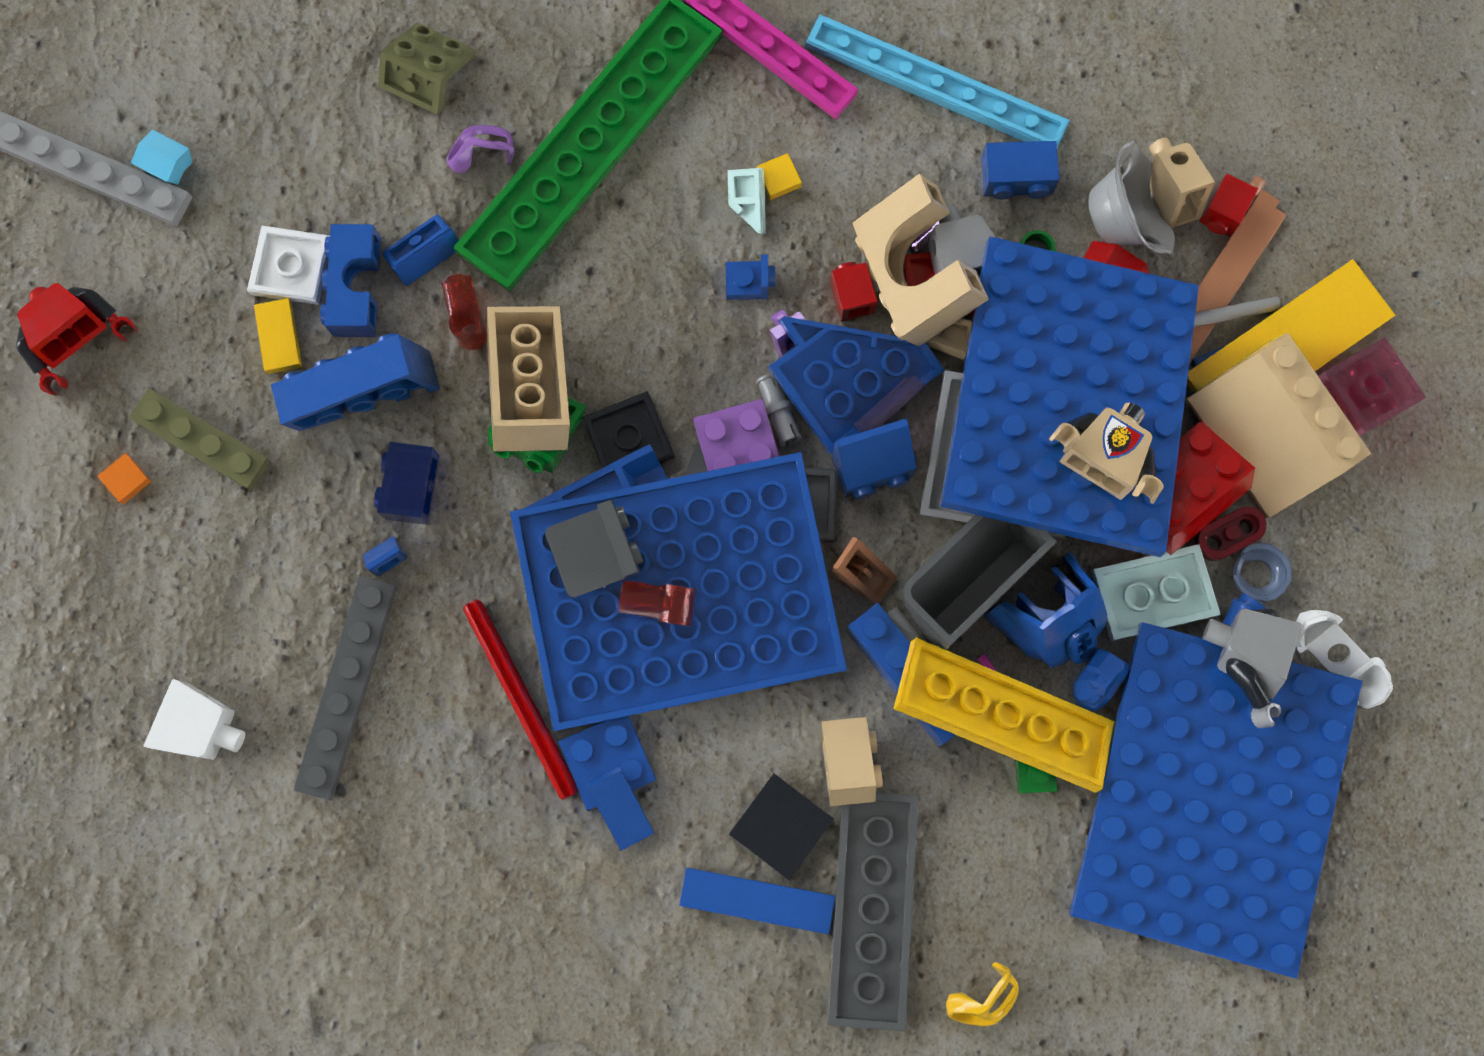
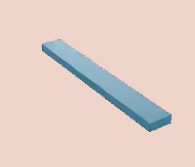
M821 14L806 41L805 48L1024 142L1056 141L1058 148L1070 122L1069 119Z

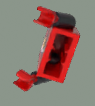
M54 283L48 288L36 287L29 294L30 302L18 311L17 317L21 326L18 329L16 348L34 374L38 373L41 376L39 379L40 389L47 394L56 396L55 392L51 389V382L56 379L58 385L64 389L68 388V382L63 376L51 373L48 366L54 369L107 328L106 321L111 324L112 332L123 342H127V339L119 333L120 328L124 325H129L137 332V327L129 318L118 317L115 314L117 310L94 290L72 287L67 290L61 284Z

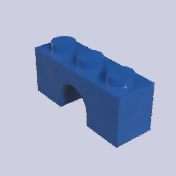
M331 224L330 237H326L324 243L325 255L329 259L328 270H324L322 275L323 289L326 291V304H321V323L333 337H376L377 302L370 292L352 291L351 283L354 277L363 271H379L381 237L373 224Z

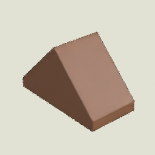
M855 537L851 539L833 566L830 575L874 605L877 602L880 604L898 577Z

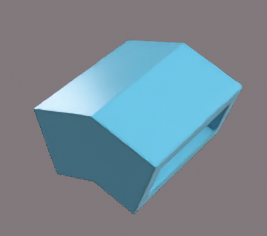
M153 129L139 142L131 160V164L168 183L176 185L179 184L183 172L193 163L188 147Z

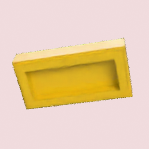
M289 298L255 304L254 310L264 371L269 375L303 368L292 301Z

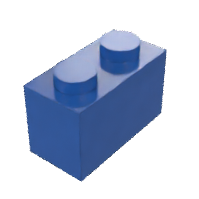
M1056 141L986 143L981 157L984 196H994L995 199L1004 200L1015 195H1028L1030 198L1039 199L1053 194L1059 182Z

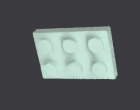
M1199 544L1178 549L1172 555L1166 552L1162 557L1152 555L1091 571L1093 582L1098 587L1106 607L1108 617L1106 627L1111 642L1136 636L1138 625L1141 622L1163 628H1172L1221 615Z

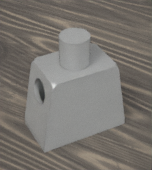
M949 205L947 208L950 214L939 221L940 224L933 227L928 242L933 271L936 275L956 260H959L976 270L980 279L986 242L989 236L995 237L982 216L973 215L961 218L957 207Z

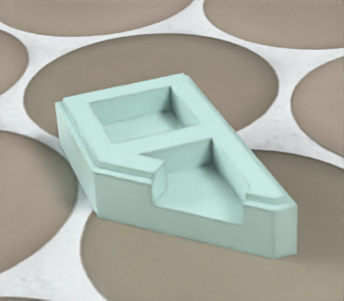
M764 169L727 170L729 206L751 225L757 233L761 235L766 234Z

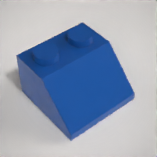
M907 419L835 441L832 461L835 469H837V475L845 498L854 495L855 499H863L875 494L876 488L889 484L890 489H894L910 482V478L914 476L917 467Z

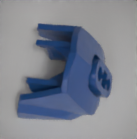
M1071 551L1064 555L1062 559L1082 592L1056 566L1051 569L1054 576L1058 579L1054 590L1066 601L1059 610L1052 611L1036 607L1023 592H1020L1015 606L1007 601H1003L984 615L998 631L1024 654L1043 661L1051 668L1064 665L1070 659L1075 664L1086 661L1095 652L1097 638L1105 629L1108 620L1104 600L1098 587L1083 571Z

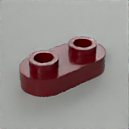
M1241 507L1204 527L1197 533L1195 545H1200L1204 559L1220 561L1261 539L1267 529L1266 519L1254 507ZM1240 522H1245L1249 526L1248 533L1240 530ZM1209 538H1213L1217 541V549H1212L1209 547Z

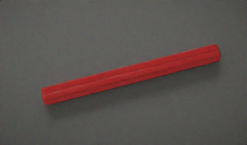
M479 599L471 601L463 607V611L560 799H568L578 792L576 783L483 603Z

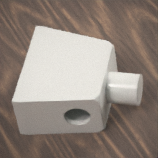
M172 679L143 746L214 760L220 747L235 753L238 752L244 742L245 731L230 726L235 712L233 709L189 683Z

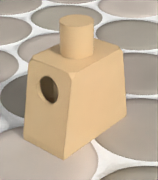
M1168 138L1156 140L1149 147L1154 158L1151 166L1150 188L1164 221L1171 228L1200 219L1214 186V179L1191 144L1183 143L1173 147Z

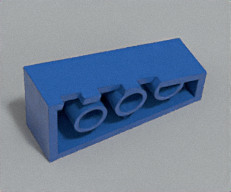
M396 333L383 335L378 339L377 343L366 347H353L346 351V355L339 358L318 361L314 364V368L304 372L295 371L283 376V380L271 384L281 425L297 431L342 419L345 416L343 411L346 410L349 412H366L376 409V401L396 399L397 402L410 399V391L424 387L428 393L441 390L430 351Z

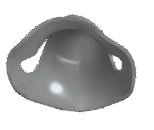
M1132 140L1120 148L1115 168L1091 189L1088 200L1091 219L1099 236L1108 244L1115 243L1120 246L1144 244L1156 253H1167L1172 256L1175 246L1174 232L1155 210L1150 195L1151 163L1145 152ZM1129 157L1128 168L1121 176L1119 168ZM1145 239H1151L1156 244L1147 242Z

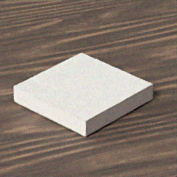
M261 226L247 292L253 296L274 299L289 298L294 302L319 305L323 288L322 275L323 271L327 270L329 259L325 255L324 243L325 238L330 237V235Z

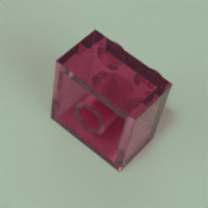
M1385 337L1318 376L1360 437L1426 398Z

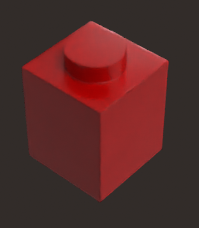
M1226 173L1216 187L1199 222L1206 225L1213 233L1225 234L1230 237L1241 224L1258 188Z
M846 262L837 266L836 270L831 271L830 286L841 322L875 313L877 298L866 262L860 264Z

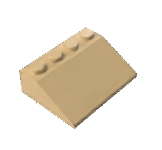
M1289 333L1271 340L1185 399L1199 421H1202L1255 467L1252 488L1248 492L1266 518L1272 517L1342 475L1371 454Z

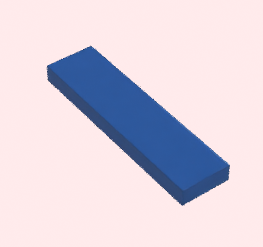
M686 867L679 906L829 934L835 895Z

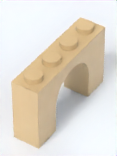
M921 174L912 178L852 223L857 234L855 238L856 244L866 255L869 265H867L869 274L877 282L881 291L879 299L892 317L891 328L900 340H906L918 347L989 300L976 270L959 260H956L920 285H907L903 274V263L908 248L920 234L950 214L938 186Z

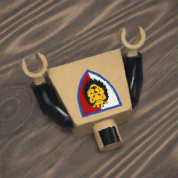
M1125 403L1120 413L1107 407L1100 415L1089 412L1067 423H1062L1049 437L1051 442L1058 440L1064 446L1063 452L1065 454L1060 459V463L1120 500L1137 484L1132 495L1138 497L1140 493H1143L1149 497L1150 503L1154 504L1164 488L1163 483L1156 477L1154 451L1150 448L1153 438L1152 434L1139 426L1145 412L1134 403Z

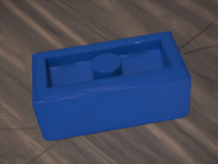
M436 214L388 247L381 254L404 285L408 286L455 253L453 247L459 240L439 214Z

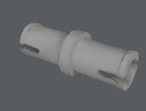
M766 374L757 379L756 384L762 394L767 407L768 419L772 420L780 446L785 447L786 444L791 446L798 443L802 436L799 434L791 413L793 410L791 401L786 400L781 386L773 375Z

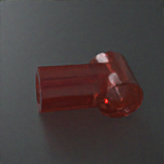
M457 274L449 276L441 283L449 315V328L462 348L467 350L478 349L487 339V330L482 321L471 275ZM475 325L471 332L461 333L465 326Z
M623 581L618 613L658 618L657 621L691 626L697 589L663 584L662 587L649 585L648 583Z

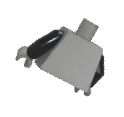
M1271 608L1257 610L1241 609L1230 626L1210 619L1202 638L1223 647L1217 666L1219 670L1228 674L1244 692L1253 707L1251 711L1252 722L1257 728L1261 729L1274 726L1275 723L1272 718L1279 717L1281 713L1280 706L1276 703H1270V698L1273 699L1287 680L1293 655L1298 652L1296 645L1302 627L1301 623L1280 618L1276 611Z

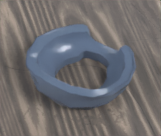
M1257 542L1248 545L1241 551L1234 566L1233 578L1242 593L1249 595L1257 601L1266 602L1277 599L1286 590L1291 581L1292 570L1288 558L1281 550L1272 544ZM1256 560L1265 563L1271 572V580L1268 585L1263 588H1255L1249 585L1240 575L1244 561Z

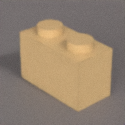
M867 717L822 721V746L830 806L875 802L876 788L883 787L880 764L873 765L872 753H877V738L875 730H868Z

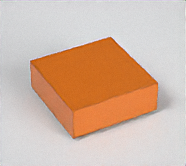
M124 453L97 476L118 502L123 505L152 482L127 453Z

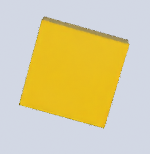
M788 153L756 166V168L764 169L765 191L770 201L802 187V181Z

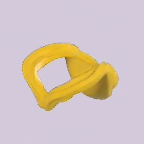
M998 962L992 964V967L1002 978L993 988L984 1004L978 1003L963 992L949 994L946 1001V1010L949 1018L974 1026H991L1001 1021L1013 1007L1019 993L1018 982L1011 974L1010 968ZM1009 983L1013 987L999 1008L989 1013L995 1001Z

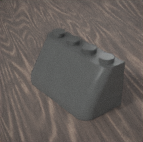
M975 515L907 580L902 590L903 601L926 641L947 650L1029 571L1057 541L1044 530Z

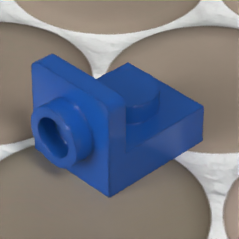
M761 254V261L726 262V300L768 299L769 287H775V266H768V254Z

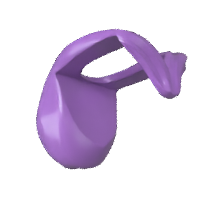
M491 125L470 126L458 137L446 161L452 171L463 174L471 167L473 146L507 150V164H511L515 153L513 138L507 130ZM477 134L506 137V142H493L474 136Z

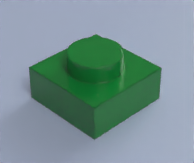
M1015 760L1017 794L1057 792L1056 776Z

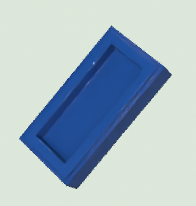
M620 766L586 784L587 790L621 851L654 834L653 827Z

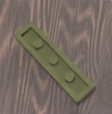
M149 388L128 417L250 491L253 490L271 462L267 457Z

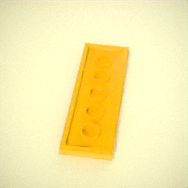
M1352 259L1188 371L1187 385L1193 393L1197 392L1271 340L1286 333H1289L1313 370L1316 371L1396 315L1354 259Z
M917 637L911 641L893 709L1096 793L1102 790L1115 721Z

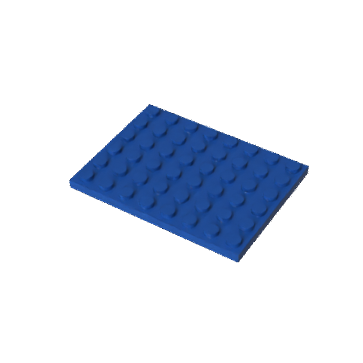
M989 236L985 246L980 281L989 300L974 309L940 507L1162 557L1166 553L1199 285ZM1125 403H1134L1145 412L1139 426L1152 434L1153 438L1150 448L1154 451L1156 477L1163 483L1164 488L1154 504L1150 503L1149 497L1143 493H1140L1138 497L1132 495L1137 484L1120 500L1060 463V459L1065 454L1063 452L1064 446L1058 440L1051 442L1049 437L1062 423H1067L1089 412L1100 415L1107 407L1120 413Z
M801 452L510 511L553 731L847 671ZM612 500L616 507L623 506L630 524V527L624 529L629 543L636 541L643 558V563L637 564L640 573L607 585L605 588L602 587L578 597H571L567 594L545 532L550 526L598 509V504Z
M1141 622L1138 625L1129 662L1130 671L1125 679L1115 720L1103 788L1098 791L1069 915L1297 979L1363 681L1291 662L1287 680L1273 699L1270 698V703H1276L1281 708L1279 717L1272 718L1275 723L1274 726L1262 729L1257 728L1252 722L1251 711L1253 707L1246 695L1229 675L1219 670L1217 666L1223 647L1197 636Z

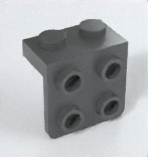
M612 500L598 504V509L550 526L545 532L565 589L571 597L581 596L640 573L637 564L643 563V558L636 541L629 543L624 529L630 527L623 506L616 507Z

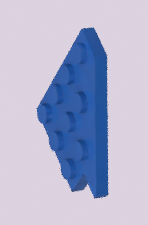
M787 316L782 317L778 322L795 346L767 366L828 454H833L836 440L863 432L944 371V368L926 342L918 347L906 340L902 341L894 335Z

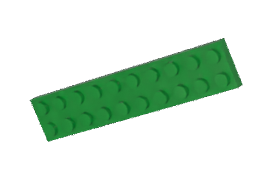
M661 0L453 247L455 253L510 293L723 37L722 29L680 0Z

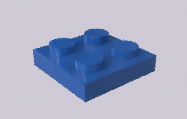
M630 716L603 721L558 741L587 811L597 806L587 790L586 784L619 766L633 791L657 781Z

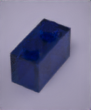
M397 442L389 443L388 452L382 454L380 464L381 473H384L382 487H377L374 496V507L377 508V513L385 520L428 525L440 457L433 447Z

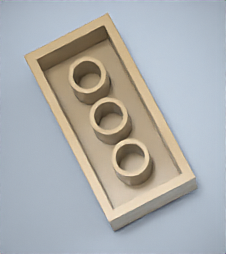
M560 306L487 307V345L493 451L567 450L570 420Z

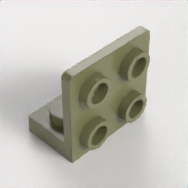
M415 23L380 51L378 87L438 115L445 107L448 79L474 57L475 50L457 39L449 38L434 31L427 25Z

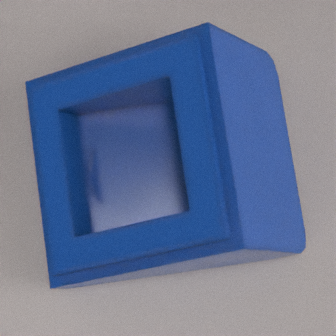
M392 536L365 553L363 557L368 571L379 577L406 560L407 555L397 539Z

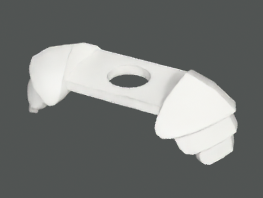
M1310 610L1300 613L1296 622L1302 624L1296 645L1298 652L1303 653L1308 649L1331 673L1363 681L1358 705L1362 708L1369 709L1384 703L1393 690L1391 675L1385 668L1384 662L1378 657L1369 658L1339 626L1343 621L1340 616L1321 610ZM1344 644L1348 646L1349 654L1347 658L1340 662L1329 660L1328 651L1333 645Z

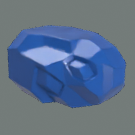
M1101 648L1096 649L1073 682L1072 695L1076 705L1091 712L1100 710L1113 697L1130 671V667L1112 653Z

